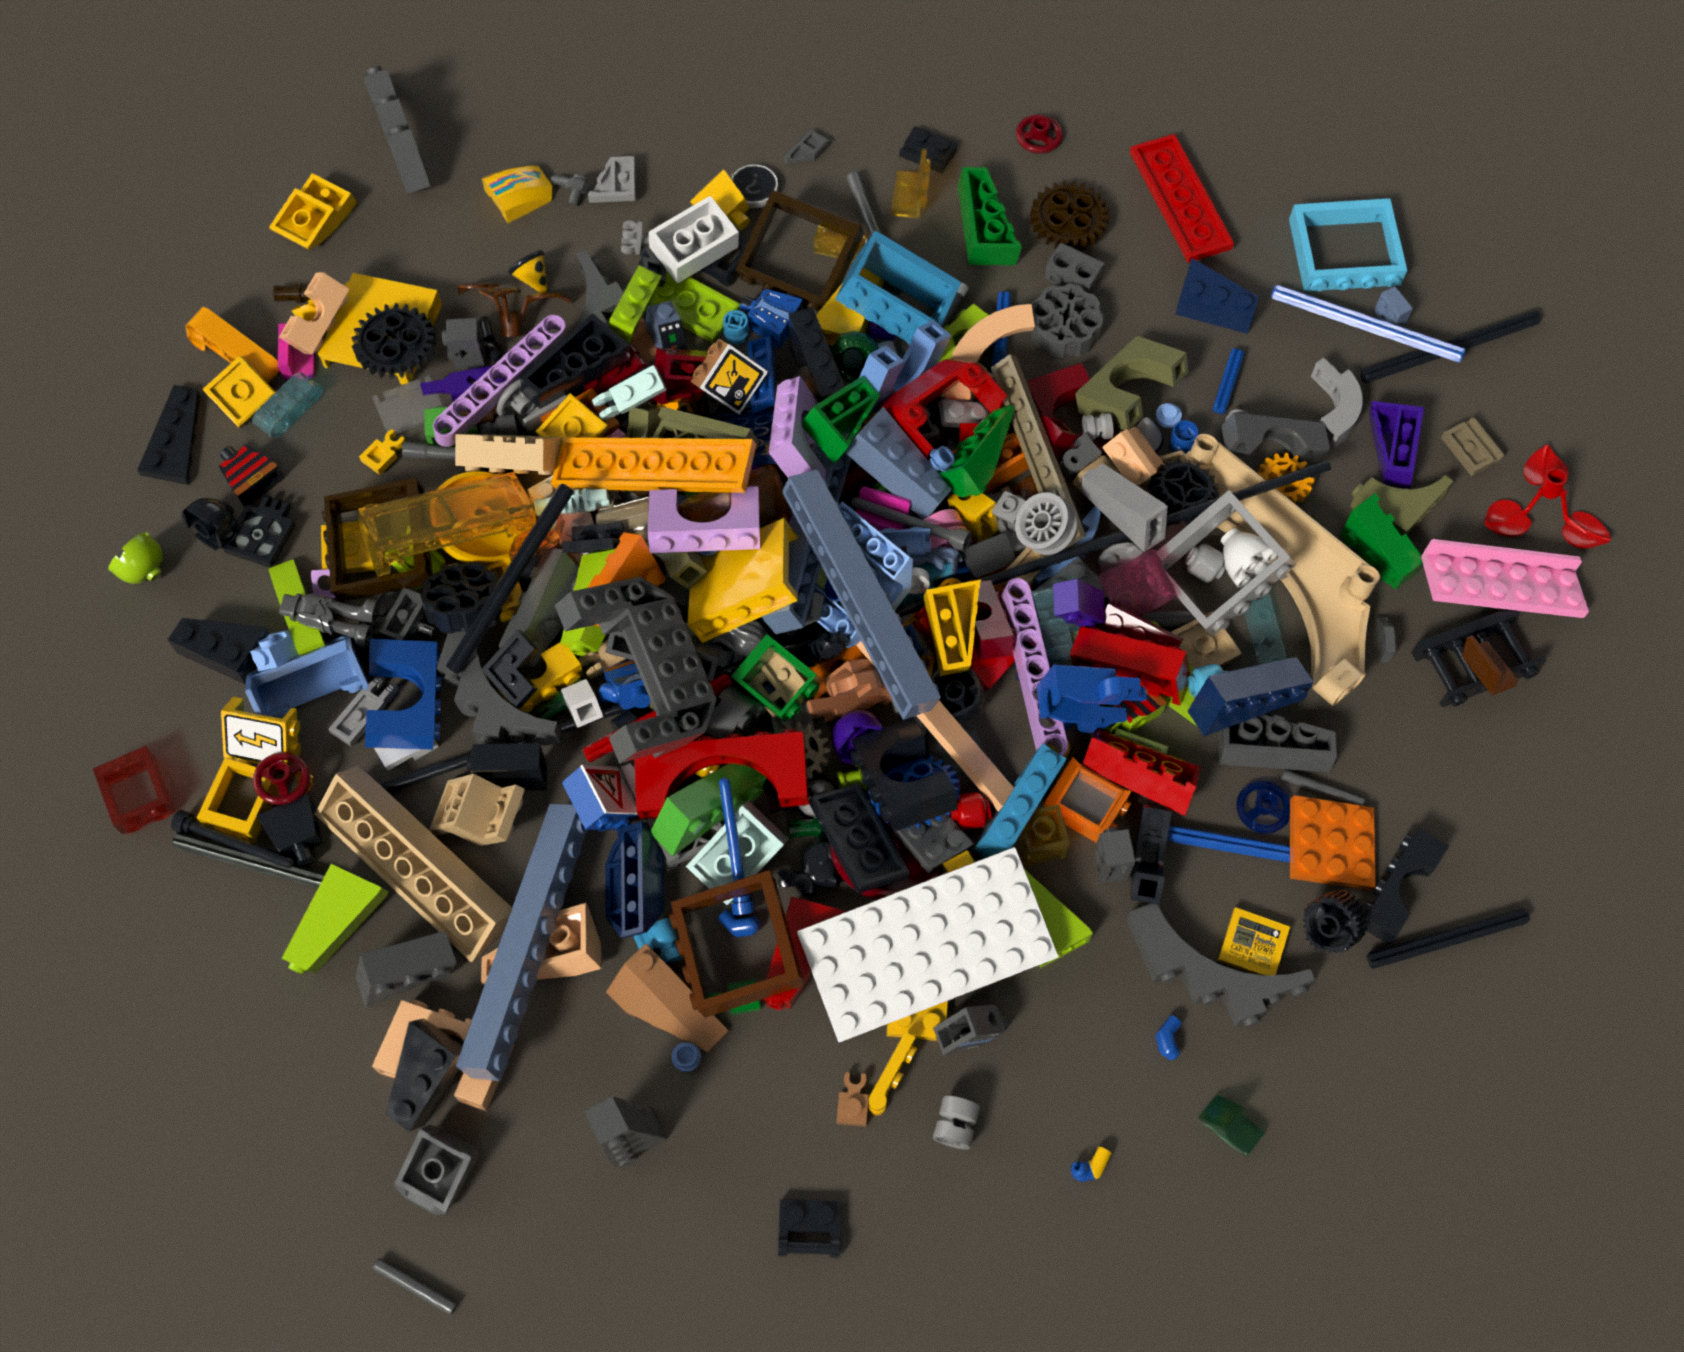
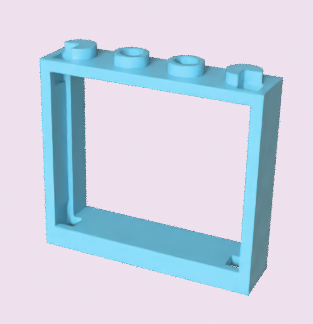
M1390 198L1294 204L1289 222L1304 291L1320 292L1323 290H1346L1350 288L1368 289L1371 287H1391L1402 284L1407 267ZM1369 222L1382 223L1391 265L1315 270L1306 226Z

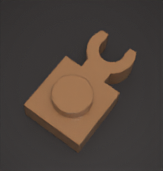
M846 1072L844 1075V1085L848 1093L839 1092L837 1124L866 1127L869 1095L860 1094V1091L866 1086V1075L861 1073L860 1083L852 1084L849 1080L850 1072Z

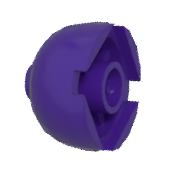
M856 710L846 713L836 722L832 731V743L841 761L853 764L850 757V751H853V738L885 728L876 715L866 710Z

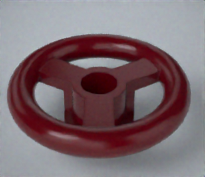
M1034 114L1020 121L1016 128V138L1018 143L1027 151L1047 153L1060 145L1063 131L1060 124L1054 118L1043 114ZM1031 123L1030 131L1023 133V129ZM1050 125L1056 132L1054 140L1048 136ZM1026 140H1041L1046 145L1035 146L1028 143Z
M278 752L267 756L258 764L253 775V786L258 796L264 801L275 805H284L297 800L305 793L310 782L308 765L301 757L290 752ZM281 760L291 761L293 764L288 766ZM301 771L302 779L300 785L294 792L288 795L287 785L291 777ZM285 774L283 778L277 779L278 775ZM262 777L269 779L271 783L277 785L279 796H273L265 791L262 785Z

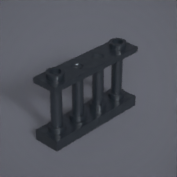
M1505 609L1418 641L1411 652L1416 662L1425 658L1428 661L1430 660L1448 691L1440 701L1441 707L1450 704L1453 707L1459 706L1466 702L1469 697L1488 691L1462 657L1466 639L1469 636L1473 635L1479 644L1488 641L1493 647L1488 638L1490 634L1495 632L1502 634L1520 664L1510 668L1517 679L1524 677L1525 680H1528L1540 673L1539 669L1546 662V659L1543 656L1530 661L1512 630L1513 623L1519 616L1517 610ZM1449 649L1451 652H1455L1472 683L1462 687L1457 686L1440 656L1442 652Z

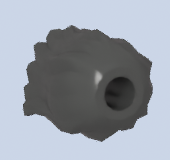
M753 620L712 638V642L724 644L737 654L748 657L768 632L760 622Z

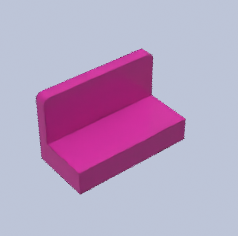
M287 323L279 324L278 368L284 380L313 378L315 376V352L313 354H304L280 339L279 336Z
M865 486L860 489L859 498L910 515V499ZM858 508L855 510L856 513L878 531L886 528H894L896 530L908 528L906 525Z

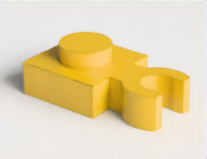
M391 429L386 433L383 442L376 439L359 458L362 463L381 475L398 458L394 451L402 449L403 443L406 442L405 438L401 436L399 440L392 441L395 439L396 433Z

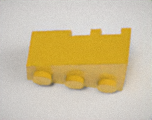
M981 580L928 589L923 596L940 676L965 672L971 666Z

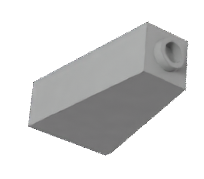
M1103 463L1084 474L1082 477V493L1144 553L1165 539L1168 507L1163 502Z

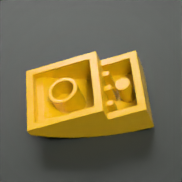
M312 173L301 190L294 189L269 228L300 246L311 250L336 230L352 211L357 201L350 192Z

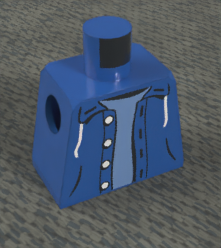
M766 289L763 290L757 300L745 296L741 302L740 309L748 313L750 330L761 337L771 335L774 346L781 349L789 337L788 314L803 310V300Z

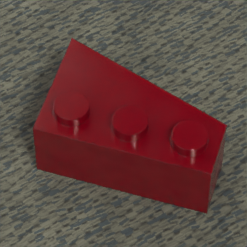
M657 348L655 366L667 390L651 399L660 405H664L675 399H685L693 394L704 392L691 383V380L693 379L695 369L708 356V351Z

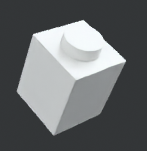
M587 679L561 689L577 728L603 717L596 696Z

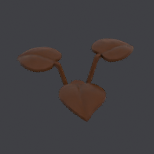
M470 282L457 285L458 295L473 288H483L479 289L478 293L494 301L499 315V323H501V337L521 336V322H525L528 304L543 298H558L571 304V298L561 293L550 292L527 295L521 314L518 316V311H508L506 294L521 293V290L514 288L495 289V287H500V284L489 282ZM500 296H501V298H502V304H503V310H504V311H502L501 306H500V303H499V300H498V297H500Z

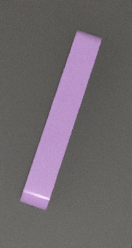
M558 315L547 316L446 408L433 422L436 442L444 447L454 445L455 434H466L497 405L500 396L508 386L520 379L565 338L564 320ZM557 329L559 332L551 333L549 330ZM534 345H538L542 348L536 350L532 349L531 347ZM518 361L524 363L521 366L513 365V363ZM498 378H504L506 381L499 383L495 380ZM479 395L488 396V398L483 400L478 399L476 397ZM463 411L470 413L468 416L464 417L458 415L460 412ZM449 428L451 432L444 434L440 430Z
M1014 578L1008 582L1002 592L1001 604L1002 608L1008 612L1010 627H1014L1016 632V643L1013 644L1012 651L1035 748L1037 751L1042 743L1046 746L1053 745L1057 748L1058 753L1064 756L1068 749V742L1063 722L1047 717L1046 719L1050 721L1052 727L1044 726L1041 722L1038 699L1034 695L1035 692L1037 693V684L1050 668L1031 589L1025 580ZM1010 591L1017 592L1021 598L1013 597ZM1016 616L1023 617L1027 623L1019 622ZM1022 642H1029L1033 649L1024 647ZM1028 667L1036 668L1039 675L1032 674Z

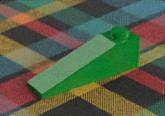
M1013 405L995 409L973 429L974 435L964 441H960L955 446L958 451L953 454L955 458L954 464L945 472L936 470L952 489L951 493L960 497L978 496L987 489L986 485L994 475L1015 410Z

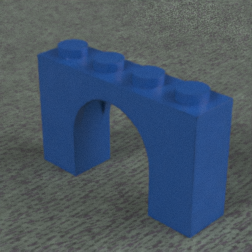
M370 639L369 676L407 679L420 689L423 696L417 704L405 710H366L365 748L433 750L434 739H439L440 723H435V715L440 716L441 699H435V692H441V676L436 675V668L442 652H437V642Z

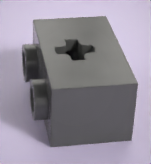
M477 318L446 320V330H442V341L444 346L447 345L448 360L453 361L455 369L485 367V344Z

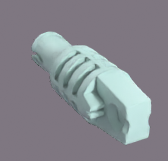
M576 489L561 514L591 512L596 510V508L610 505L607 489ZM551 497L534 499L537 516L541 515Z

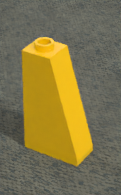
M865 268L861 269L860 276L882 288L884 284L882 278ZM842 284L816 314L828 345H833L842 333L854 331L865 333L869 322L861 314L846 308L844 304L835 300Z

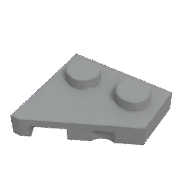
M634 156L609 158L605 165V170L597 178L596 187L588 193L589 203L636 201Z

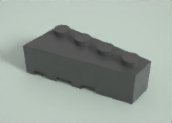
M542 547L539 554L542 556L537 567H533L529 576L532 580L527 591L522 592L519 599L520 607L516 615L512 614L499 644L501 648L516 630L523 631L539 649L526 664L527 666L535 667L541 658V653L547 650L563 627L555 605L573 591L579 567L566 553H563L562 549Z
M1260 715L1218 731L1219 765L1330 772L1337 757L1336 732L1299 722V724L1285 721V717L1277 715L1273 717Z
M612 1096L584 1111L600 1146L613 1167L619 1165L620 1168L632 1164L637 1160V1155L668 1139L652 1107L645 1108L642 1104L636 1106L635 1102L627 1103L624 1099Z

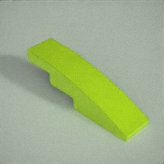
M294 559L268 569L280 606L284 594L296 596L297 593L302 594V596L307 594ZM284 616L299 655L325 646L320 630L304 626L298 621H291L289 616Z

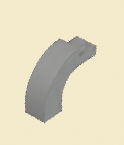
M1322 358L1316 362L1311 377L1330 395L1334 402L1335 409L1320 420V422L1325 423L1329 446L1334 449L1347 439L1356 424L1362 409V391L1357 379L1349 369L1340 374L1333 364Z

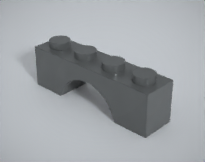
M1234 412L1221 426L1225 448L1233 454L1250 455L1262 440H1271L1281 444L1289 451L1293 458L1297 455L1298 461L1318 462L1330 450L1325 423Z

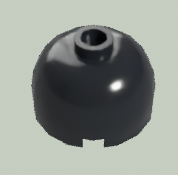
M207 497L200 498L182 511V518L186 526L190 528L193 525L198 532L194 536L213 550L221 549L232 538L236 530L234 510L225 501L220 502L217 499Z
M969 668L965 672L940 676L939 672L936 674L934 683L939 689L941 697L939 701L956 721L968 720L979 712L984 704L986 695L983 682L972 669Z

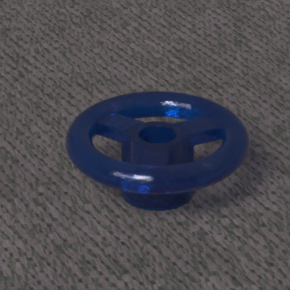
M1256 781L1246 785L1240 791L1236 801V810L1240 820L1249 829L1258 833H1274L1285 827L1290 820V798L1277 784L1268 781ZM1256 790L1255 807L1246 813L1245 800L1252 791ZM1278 797L1283 803L1284 810L1277 808L1279 804ZM1261 803L1268 804L1269 808L1263 807ZM1268 814L1279 818V821L1271 825H1261L1253 821L1260 815L1265 816Z

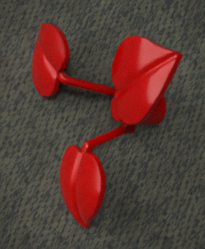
M1549 445L1536 451L1527 460L1523 468V475L1530 484L1541 485L1538 493L1529 505L1522 510L1520 505L1514 501L1499 500L1488 508L1484 519L1486 527L1499 535L1519 536L1527 532L1531 527V520L1526 514L1530 512L1542 495L1547 499H1555L1560 496L1563 520L1566 522L1562 528V535L1569 544L1578 548H1592L1606 544L1611 540V536L1605 526L1591 514L1577 511L1569 518L1566 501L1567 490L1564 489L1569 476L1568 468L1554 454Z

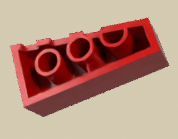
M1080 627L1070 652L1073 666L1115 668L1117 677L1140 678L1141 686L1149 690L1148 695L1158 698L1159 694H1163L1172 698L1171 703L1181 706L1188 687V677L1190 676L1187 651H1183L1176 646L1166 647L1158 645L1147 639L1142 641L1133 639L1122 633H1107L1097 627Z
M1100 729L1095 730L1082 764L1093 772L1184 816L1201 771V766Z

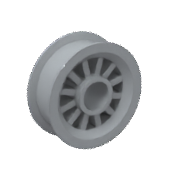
M1049 492L1036 494L1025 501L1019 509L1015 520V530L1018 539L1022 544L1041 555H1053L1065 549L1073 540L1078 525L1074 508L1058 495Z

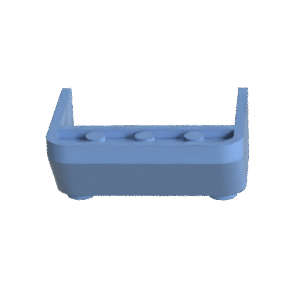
M342 635L324 642L325 646L302 655H297L278 668L262 671L256 669L246 676L245 692L255 714L283 719L291 708L338 689L348 690L349 693H354L361 689H364V691L369 689L368 678L352 638Z

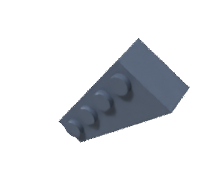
M884 407L857 434L845 451L850 458L892 494L910 499V509L923 520L930 516L952 490Z

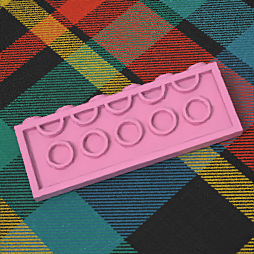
M1432 539L1421 556L1433 601L1585 618L1589 612L1576 574L1577 568L1582 563L1579 556Z

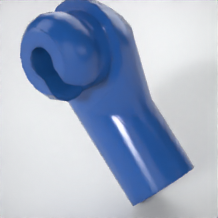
M728 910L723 911L717 919L735 937L752 936L761 928V921L758 917L751 916L737 919Z
M1173 1015L1168 1017L1156 1033L1155 1038L1160 1054L1168 1060H1175L1180 1054L1174 1034L1182 1025V1022Z

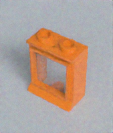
M1072 757L1047 797L1042 812L1097 843L1100 833L1109 828H1117L1118 825L1115 821L1118 816L1124 817L1132 804L1128 801L1131 791L1123 789L1079 764Z

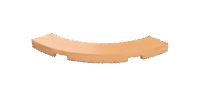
M1032 304L1008 307L983 318L963 336L950 359L977 363L982 354L998 339L1015 333L1033 331L1035 324ZM961 382L943 393L944 399L968 402L971 399L970 389Z

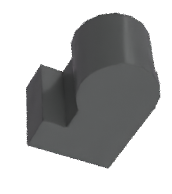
M1086 433L1076 440L1074 444L1076 449L1068 450L1061 459L1060 469L1067 476L1078 475L1081 470L1097 460L1102 454Z

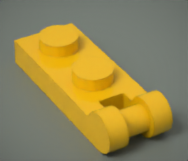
M906 1031L869 1097L868 1107L873 1115H881L885 1112L886 1096L891 1088L897 1089L904 1075L900 1072L905 1062L910 1064L918 1048L914 1046L916 1037Z

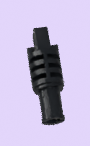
M841 631L827 636L823 635L801 646L799 652L793 654V656L807 667L813 668L840 654L841 650L845 648L847 636Z

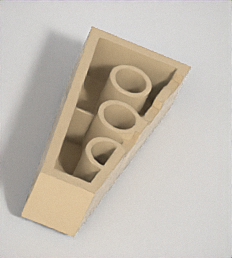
M455 434V466H465V471H481V467L489 468V472H505V469H513V473L528 474L529 470L538 471V474L553 475L563 438Z

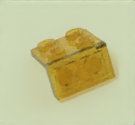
M922 149L919 173L897 171L891 215L920 218L921 208L926 209L927 194L923 193H927V189H929L930 175L928 174L930 173L931 159H926L927 149Z

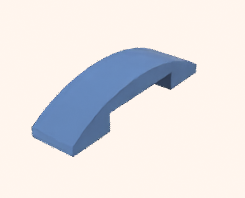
M1096 506L1082 520L1081 524L1086 537L1081 539L1075 546L1095 539L1100 518V510ZM1087 554L1078 557L1083 561ZM1077 557L1063 561L1060 565L1055 564L1043 568L1035 577L1033 590H1036Z

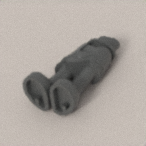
M297 593L296 596L284 594L279 614L289 616L291 621H298L304 626L318 629L323 633L326 632L333 635L332 632L348 636L355 640L356 646L367 649L374 633L372 625L377 623L380 603L378 599L369 598L360 606L332 600L324 595L305 594L302 596V594ZM333 614L356 619L367 624H352L339 621L334 618Z

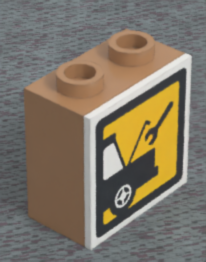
M718 339L716 343L710 346L707 352L708 356L704 362L695 369L691 383L740 415L768 371L728 343Z

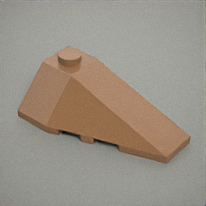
M646 944L624 963L606 991L627 1014L650 1023L651 1026L662 1029L684 1042L693 1043L707 1053L729 1033L714 1015L704 1018L698 1010L693 1009L689 994L693 992Z

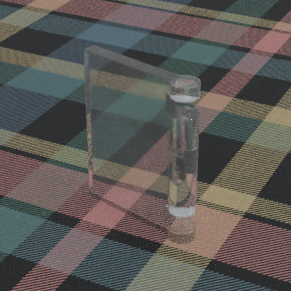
M429 375L424 376L426 382L432 381ZM419 379L383 392L385 397L383 402H380L377 395L372 396L386 431L388 432L393 429L396 434L424 424V409H432L437 406L443 407L437 393L423 396Z

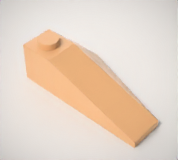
M586 903L559 910L555 929L550 936L545 958L542 960L537 974V980L577 976L602 969L601 942ZM498 948L482 957L481 983L483 985L486 983Z

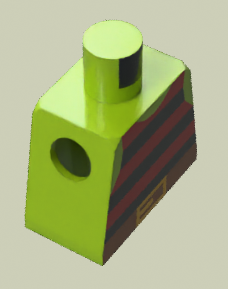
M1146 689L1147 699L1145 701L1123 700L1119 705L1102 704V707L1126 708L1127 714L1125 722L1113 723L1102 730L1112 733L1119 727L1121 730L1133 733L1159 717L1164 712L1167 702L1160 695L1158 698L1148 695L1149 690Z

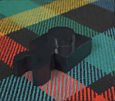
M646 245L641 252L642 258L639 261V265L661 275L658 287H663L666 283V268L656 255L649 251V246Z

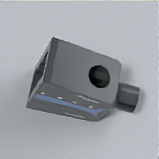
M995 1004L964 1008L933 1027L944 1056L978 1048L1005 1033L1008 1028V1021L1004 1015L999 1013L998 1007ZM963 1028L971 1031L970 1033L961 1034Z

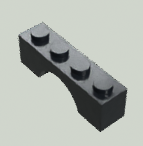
M1420 828L1413 835L1406 834L1399 846L1403 850L1399 858L1394 855L1386 868L1390 874L1386 880L1381 878L1373 890V893L1377 895L1373 903L1367 901L1363 907L1370 914V924L1366 926L1368 928L1367 932L1389 945L1393 942L1410 915L1400 898L1401 881L1404 878L1415 875L1429 877L1438 866L1449 845Z

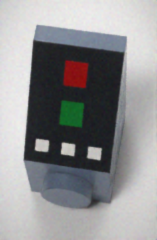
M671 301L648 306L645 319L646 330L656 349H672L675 346H680L681 349L687 350L681 319Z

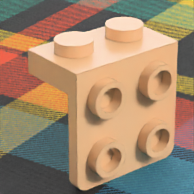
M1133 427L1130 430L1125 429L1103 446V449L1122 476L1137 486L1149 480L1157 472V468L1163 464L1137 427Z

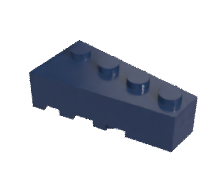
M1297 657L1211 675L1206 679L1188 709V713L1205 737L1286 705L1302 701L1307 697V692L1314 681Z

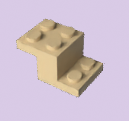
M475 774L448 780L429 831L438 836L453 833L478 846L507 841L514 829L513 821L516 813L522 807V796L525 789L518 785L501 788Z

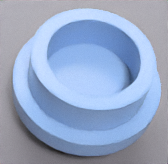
M1171 403L1160 405L1156 411V419L1164 428L1174 427L1182 417L1179 407Z

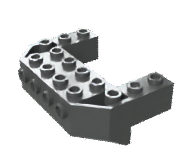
M642 577L571 591L555 605L565 632L596 624L600 625L603 635L622 631L653 705L656 717L624 725L609 736L619 764L652 754L654 758L660 757L686 746L706 732L716 703V697L674 597Z

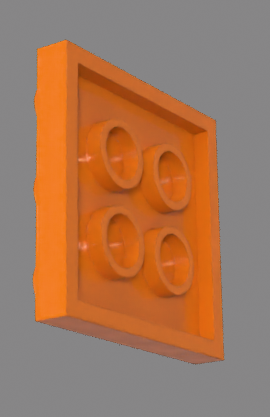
M1296 795L1290 798V879L1369 891L1374 889V808Z

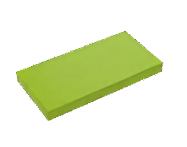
M667 270L666 283L663 287L657 288L650 304L652 306L671 301L681 319L682 327L713 344L724 331L723 317L729 311L741 310L740 303L691 277L677 284Z

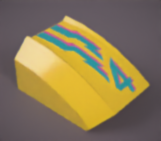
M539 166L510 168L482 178L485 192L500 209L507 223L552 200V184Z

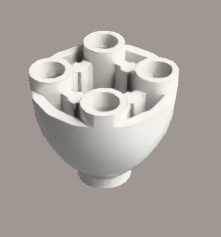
M1238 528L1231 529L1221 539V543L1224 545L1223 555L1226 571L1238 588L1245 586L1277 557L1260 536L1240 532Z

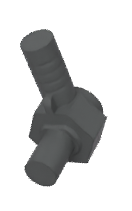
M574 174L573 178L553 175L551 177L552 184L565 186L566 189L571 190L568 201L570 205L577 206L580 195L588 193L590 185L587 183L588 179L582 175Z

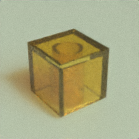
M1059 804L1035 809L1017 838L1025 866L1066 857L1070 842Z

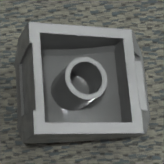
M432 1125L425 1126L419 1130L394 1186L405 1199L434 1215H444L461 1191L480 1152L475 1145L465 1142L445 1131L444 1128Z

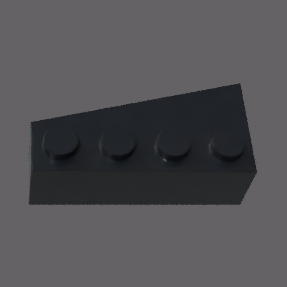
M592 313L520 378L522 394L541 409L629 361L630 344Z

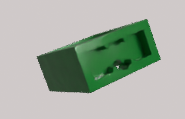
M768 634L731 675L737 684L785 723L789 718L793 719L798 715L802 708L800 706L807 697L811 698L820 687L819 682L821 681L816 673ZM774 653H777L807 678V681L782 710L750 684V681Z

